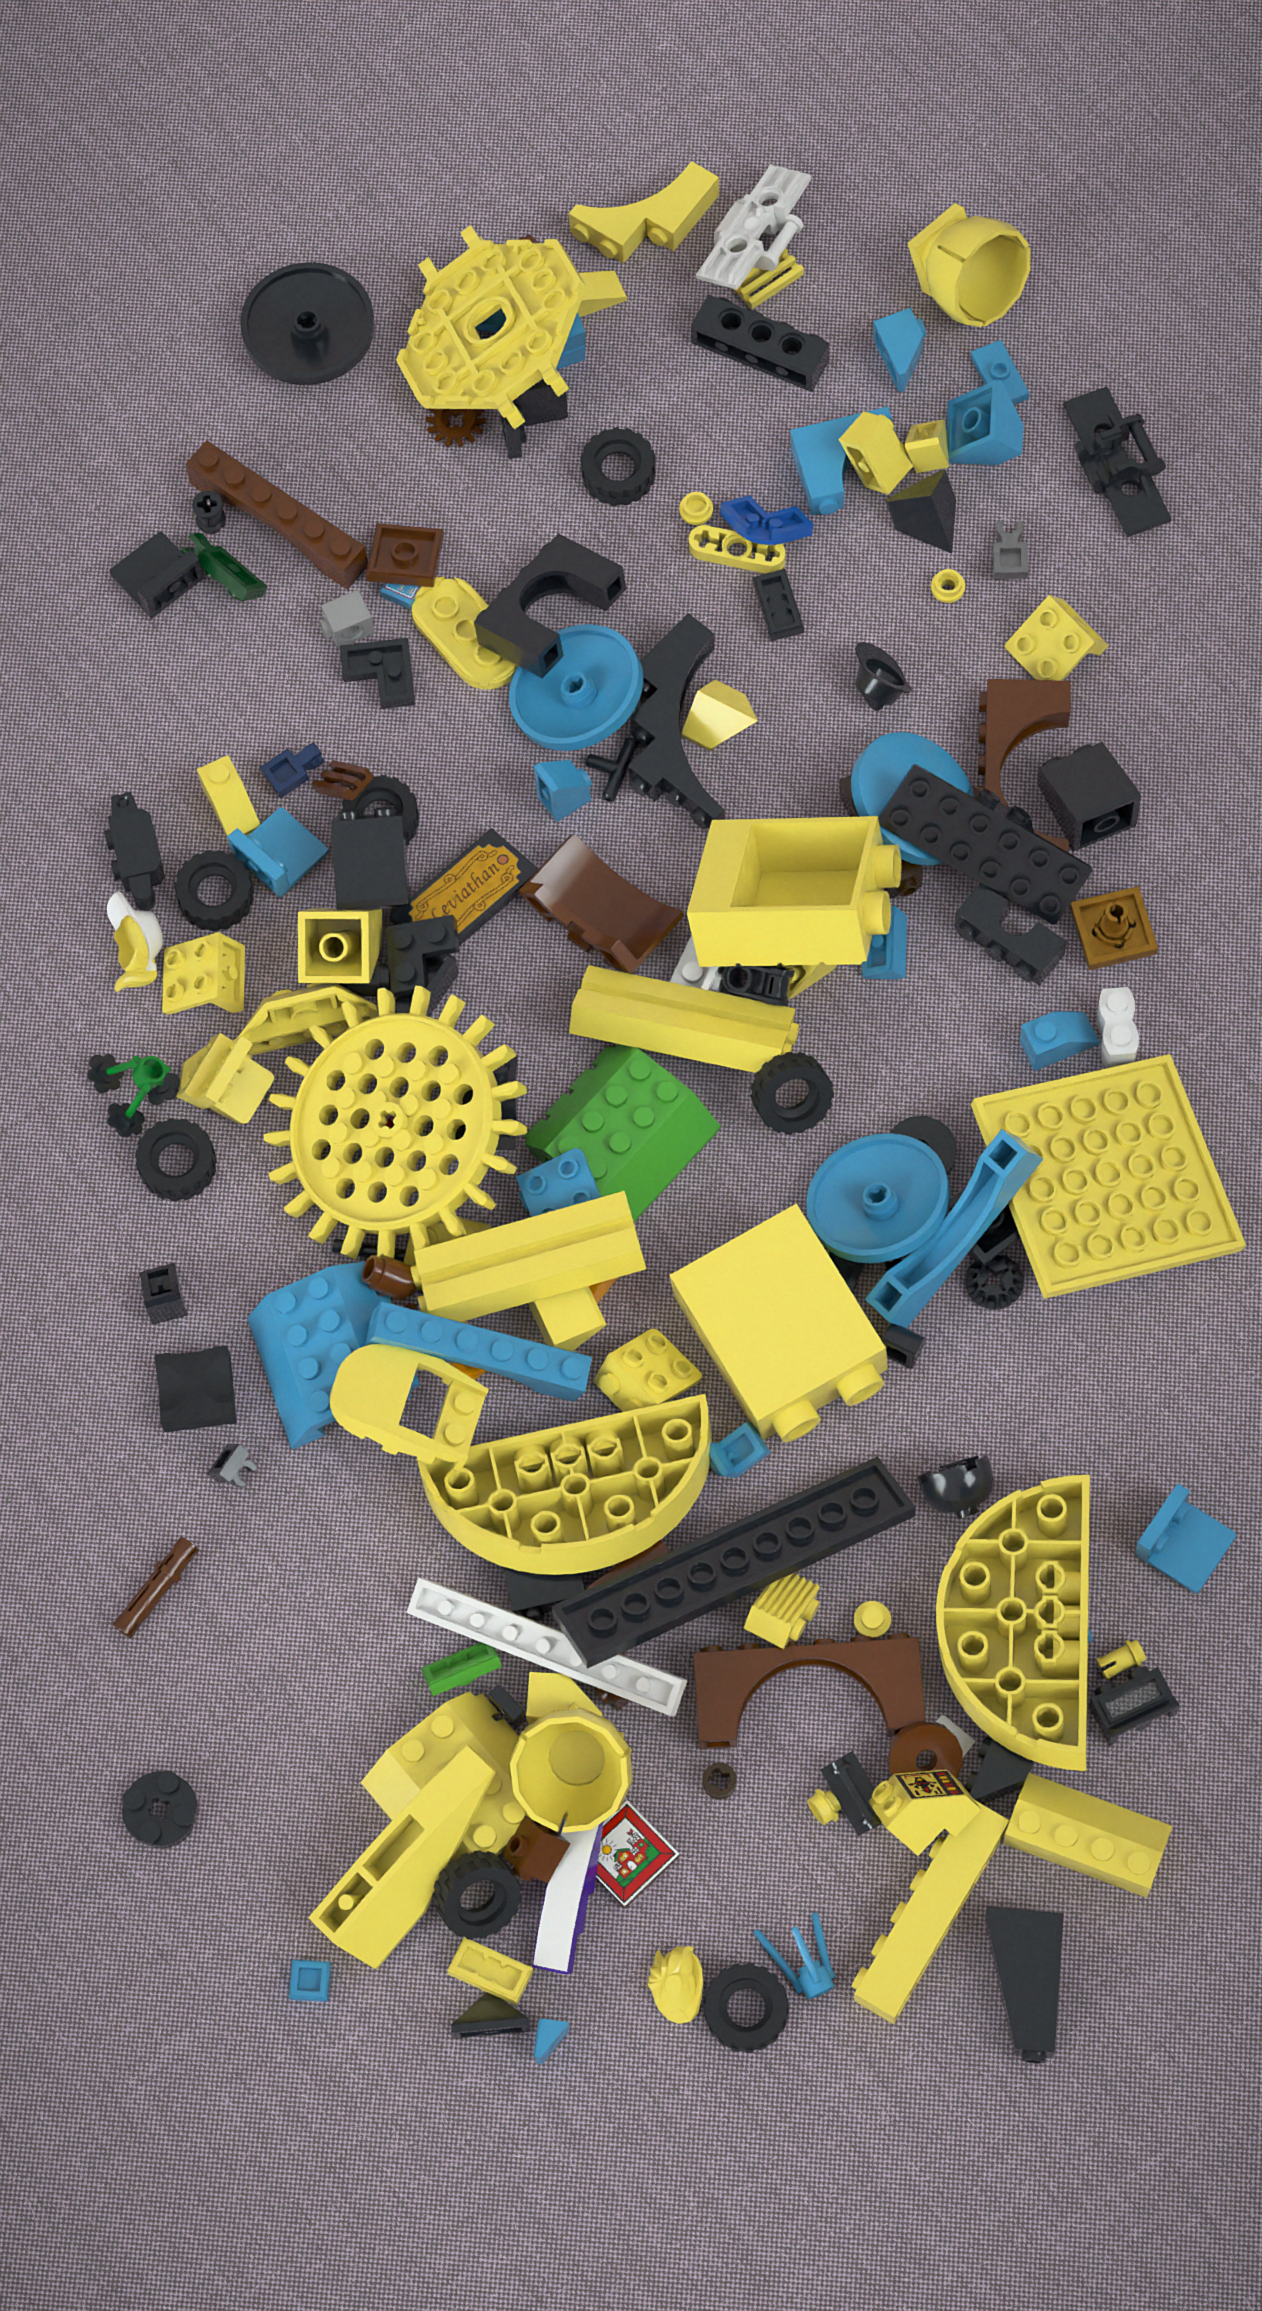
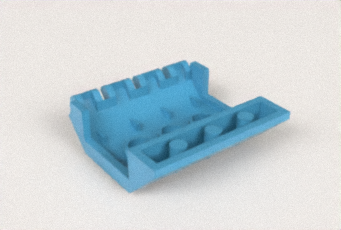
M365 1261L327 1267L267 1294L247 1317L290 1447L293 1450L326 1436L323 1426L336 1421L330 1408L329 1399L338 1368L347 1356L365 1346L371 1313L381 1301L392 1304L389 1296L378 1297L377 1295L382 1293L370 1289L368 1284L362 1281L361 1276ZM416 1372L410 1390L420 1385ZM409 1391V1394H408L407 1399L411 1398V1396H410V1392H411V1391Z

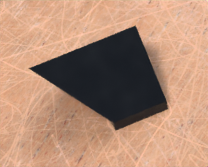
M944 469L885 500L897 531L952 554L956 498Z

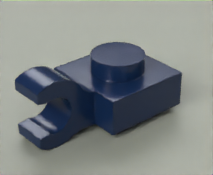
M313 742L295 756L289 749H286L262 765L260 770L278 796L282 798L309 780L305 772L306 770H313L325 761L321 756L322 752Z

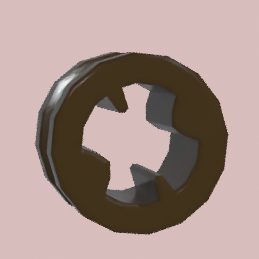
M721 1762L708 1766L703 1774V1787L708 1796L712 1799L724 1800L735 1792L737 1780L733 1768ZM720 1772L723 1778H730V1782H725L726 1788L724 1790H719L717 1785L710 1786L709 1780L714 1781L713 1774Z

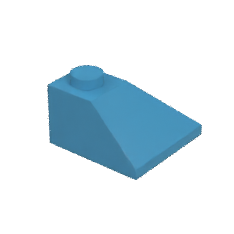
M996 379L948 401L946 433L949 463L999 465L1022 455L1023 423L1002 381Z

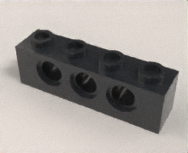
M708 294L691 324L692 344L810 392H813L829 362V343L815 334L808 335L798 331L786 322H776L764 317L763 314L756 310H747L734 305L732 301L723 297L717 298ZM728 327H736L737 329L728 330V329H726V328H728ZM758 339H765V340H767V341H765V342H757L756 340H758ZM795 351L797 354L791 355L787 354V352Z

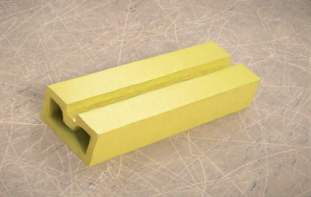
M588 965L582 979L581 989H578L572 1004L569 1034L756 1073L760 1071L766 1061L769 1062L774 1056H781L786 1052H792L793 1045L797 1041L800 1024L794 1023L795 1008L768 1004L748 998Z
M625 1191L415 1250L413 1252L416 1265L410 1267L416 1288L422 1286L424 1294L418 1296L421 1312L458 1322L647 1269Z

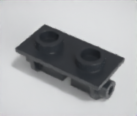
M853 1751L820 1770L858 1836L882 1823L868 1802L872 1798L875 1788Z

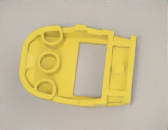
M371 1344L355 1350L344 1359L338 1368L329 1400L330 1408L336 1421L355 1436L361 1439L369 1437L383 1445L381 1450L396 1455L398 1452L416 1456V1461L432 1464L436 1458L455 1463L453 1470L460 1471L467 1461V1454L489 1389L440 1358L401 1347ZM416 1369L420 1371L425 1369L441 1377V1382L448 1385L432 1439L399 1425Z

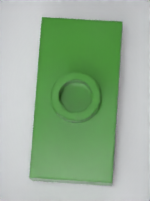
M480 1642L426 1665L421 1670L432 1695L435 1696L458 1685H468L477 1677L501 1668L502 1664L494 1647Z

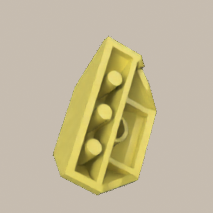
M311 983L304 989L296 991L280 990L272 996L264 998L238 1037L242 1036L253 1043L248 1051V1054L252 1056L315 1041L309 1030L314 1024L329 1032L331 1036L343 1034L349 1029L341 1005L345 1001H349L357 1006L361 1012L363 1022L378 1017V1011L375 1004L337 983Z

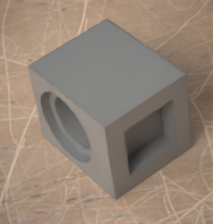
M359 590L321 605L323 618L319 620L320 627L326 639L332 637L337 649L341 645L350 644L375 633L372 616Z

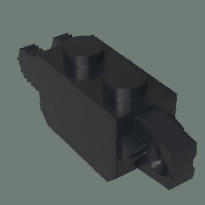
M131 792L111 796L112 815L108 816L110 829L104 830L108 850H115L117 860L111 861L115 882L122 880L125 892H132L137 909L149 911L155 908L154 905H156L153 886L160 885L165 878L155 828L152 824L150 813L143 809H138Z

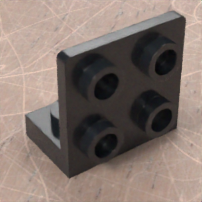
M543 379L513 400V403L525 419V422L516 429L511 426L506 417L504 418L500 414L508 458L522 457L521 444L527 443L525 426L568 418L566 391L558 397L551 385H547Z
M158 532L110 569L111 577L151 619L204 579L199 558L191 550L183 554L163 532Z

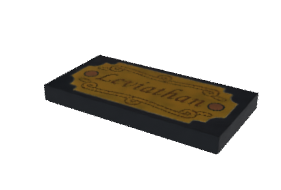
M491 828L409 898L408 904H403L390 915L391 922L398 925L453 914L457 919L460 946L520 894L518 891L536 873L538 868ZM450 954L432 958L439 964Z

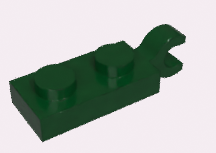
M197 532L189 535L190 540L195 543L196 549L190 546L182 548L181 552L186 554L191 550L199 558L205 573L210 578L218 580L224 585L232 597L242 602L263 597L268 586L224 548L211 545L202 533Z

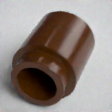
M383 1254L380 1256L371 1255L367 1259L361 1278L364 1283L368 1284L370 1289L401 1301L407 1296L413 1295L416 1291L410 1268L411 1265Z

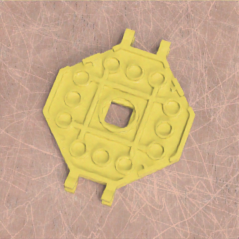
M470 225L460 233L469 249L442 270L437 269L429 257L418 264L427 279L423 290L426 297L422 308L415 310L407 331L411 336L406 349H400L396 361L418 402L425 409H498L500 414L504 418L506 417L511 426L516 429L525 422V419L513 403V400L541 379H544L547 385H551L558 397L569 389L556 367L587 286L564 247L557 239H545L544 243H532L530 240H507L506 244H494L491 240H484L482 237H479L475 229ZM499 309H502L507 318L503 327L495 335L482 340L475 327Z

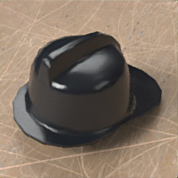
M861 642L856 645L855 651L861 665L855 686L873 710L879 711L884 705H892L902 693L911 692L912 688L907 683L901 668L888 653L870 643Z

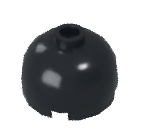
M987 1454L980 1458L979 1456H973L940 1466L938 1473L931 1474L929 1470L917 1476L926 1501L939 1512H956L958 1519L979 1512L977 1505L988 1499L992 1492L994 1481L992 1467Z

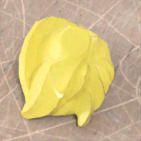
M676 1946L665 1956H662V1953L658 1950L655 1954L654 1964L649 1968L650 1976L648 1977L647 1986L652 1991L655 2004L668 2020L677 2024L691 2022L698 2014L702 2000V1967L699 1959L693 1953L694 1948L691 1946Z

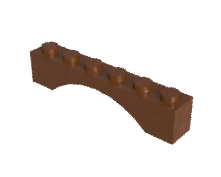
M206 440L185 464L192 486L201 492L213 491L221 497L222 503L237 507L266 523L300 550L323 574L348 590L367 568L368 559L366 548L363 544Z

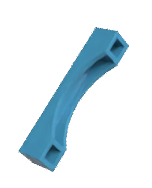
M1001 1129L978 1158L967 1187L938 1230L927 1242L888 1270L865 1300L888 1322L908 1328L1043 1161V1158L1018 1136Z
M382 1301L371 1313L365 1346L371 1344L396 1346L437 1357L444 1361L480 1368L513 1379L540 1394L575 1402L586 1391L592 1360L590 1356Z

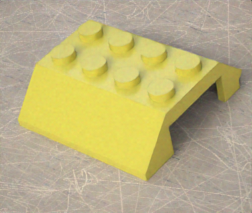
M468 1691L446 1701L389 1747L361 1781L363 1787L393 1821L409 1802L461 1750L470 1745L496 1770V1773L453 1859L456 1860L462 1854H470L479 1850L482 1852L490 1851L498 1856L506 1849L510 1838L516 1832L524 1816L530 1818L513 1794L510 1758L519 1736L504 1718L498 1721L494 1720L499 1712L483 1693L474 1696L471 1691Z

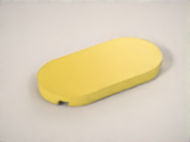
M436 577L434 587L421 586L415 596V601L412 605V617L416 628L467 684L479 689H495L509 683L518 665L478 644L474 621L482 610H486L489 605L466 581L455 577L454 579Z

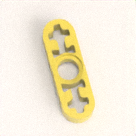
M708 525L697 526L689 534V551L698 560L765 574L782 570L785 565L786 558L783 544L765 545L755 543L743 538L736 531ZM703 538H708L709 543L705 545V548L699 547V543L702 542ZM719 541H722V552L717 550ZM734 543H740L747 548V551L741 556H733L727 549ZM753 547L757 548L755 559H751ZM769 552H774L775 557L771 561H766L765 556H768Z

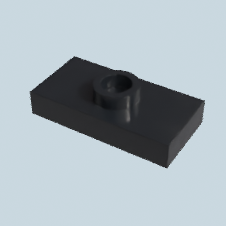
M786 569L752 577V583L770 640L775 641L804 633V626Z

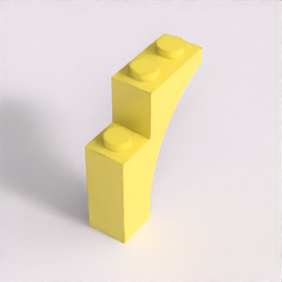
M691 161L686 169L670 185L657 194L639 202L610 208L587 207L576 204L569 212L570 232L577 240L592 244L607 258H615L623 264L646 236L654 244L665 246L675 251L718 198L719 177Z

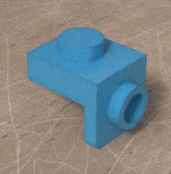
M745 1422L719 1443L710 1442V1466L720 1476L738 1478L771 1452L754 1425L750 1422Z

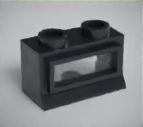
M1147 1666L1140 1667L1127 1675L1129 1681L1115 1686L1114 1682H1109L1093 1691L1095 1697L1090 1699L1089 1708L1109 1746L1117 1742L1119 1735L1134 1728L1137 1731H1141L1149 1727L1151 1721L1166 1713H1168L1169 1717L1177 1715L1180 1705L1174 1698L1158 1667L1150 1671Z

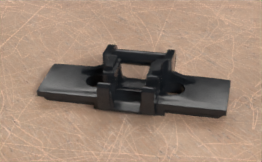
M1108 387L1063 402V406L1080 439L1074 447L1078 460L1094 493H1104L1106 499H1109L1126 536L1130 537L1171 522L1170 514L1151 477L1161 473L1166 468V464L1162 458H1158L1143 427L1145 421L1142 415L1134 414L1122 418ZM1098 429H1108L1103 432H1100L1099 435H1094L1095 431ZM1130 432L1145 460L1144 463L1137 464L1134 458L1128 460L1121 444L1129 439ZM1132 483L1138 486L1140 492L1135 496H1127L1121 491V487Z

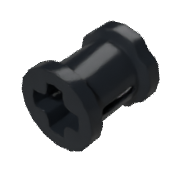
M203 491L197 494L192 502L197 527L206 534L218 533L226 524L221 497L213 491ZM207 499L210 500L211 505H207Z

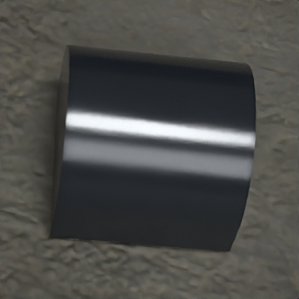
M893 1323L889 1325L882 1338V1342L886 1347L887 1358L909 1369H913L926 1341V1337Z

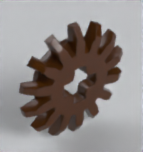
M428 409L435 416L426 417L427 423L434 424V426L427 428L428 433L439 432L434 438L436 442L447 437L446 447H450L453 439H457L458 446L463 447V437L471 443L475 442L474 437L470 433L482 435L483 429L476 426L486 424V418H478V416L484 413V409ZM451 415L455 418L459 415L463 416V426L455 425L452 428L449 427V417Z

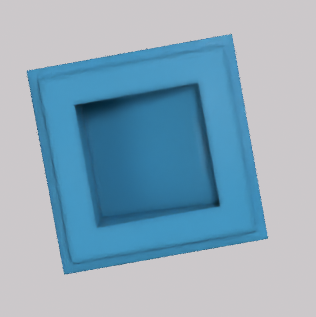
M542 2018L538 2020L534 2058L537 2064H543L569 2032L570 2026L568 2022Z

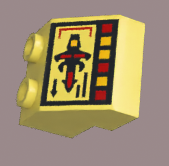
M946 1769L893 1774L888 1781H882L874 1789L872 1798L868 1801L886 1829L917 1856L924 1851L944 1828L956 1837L981 1811V1808L963 1784Z

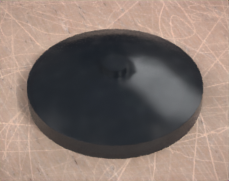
M305 262L282 267L264 277L252 289L245 300L240 326L246 351L251 360L263 372L282 382L296 385H314L334 380L346 374L362 360L373 340L375 321L371 300L364 287L352 275L332 265Z

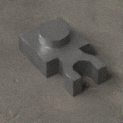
M1003 521L996 522V536L1000 542H993V579H1028L1027 542H1019L1022 537L1023 521H1016L1013 533L1004 531Z

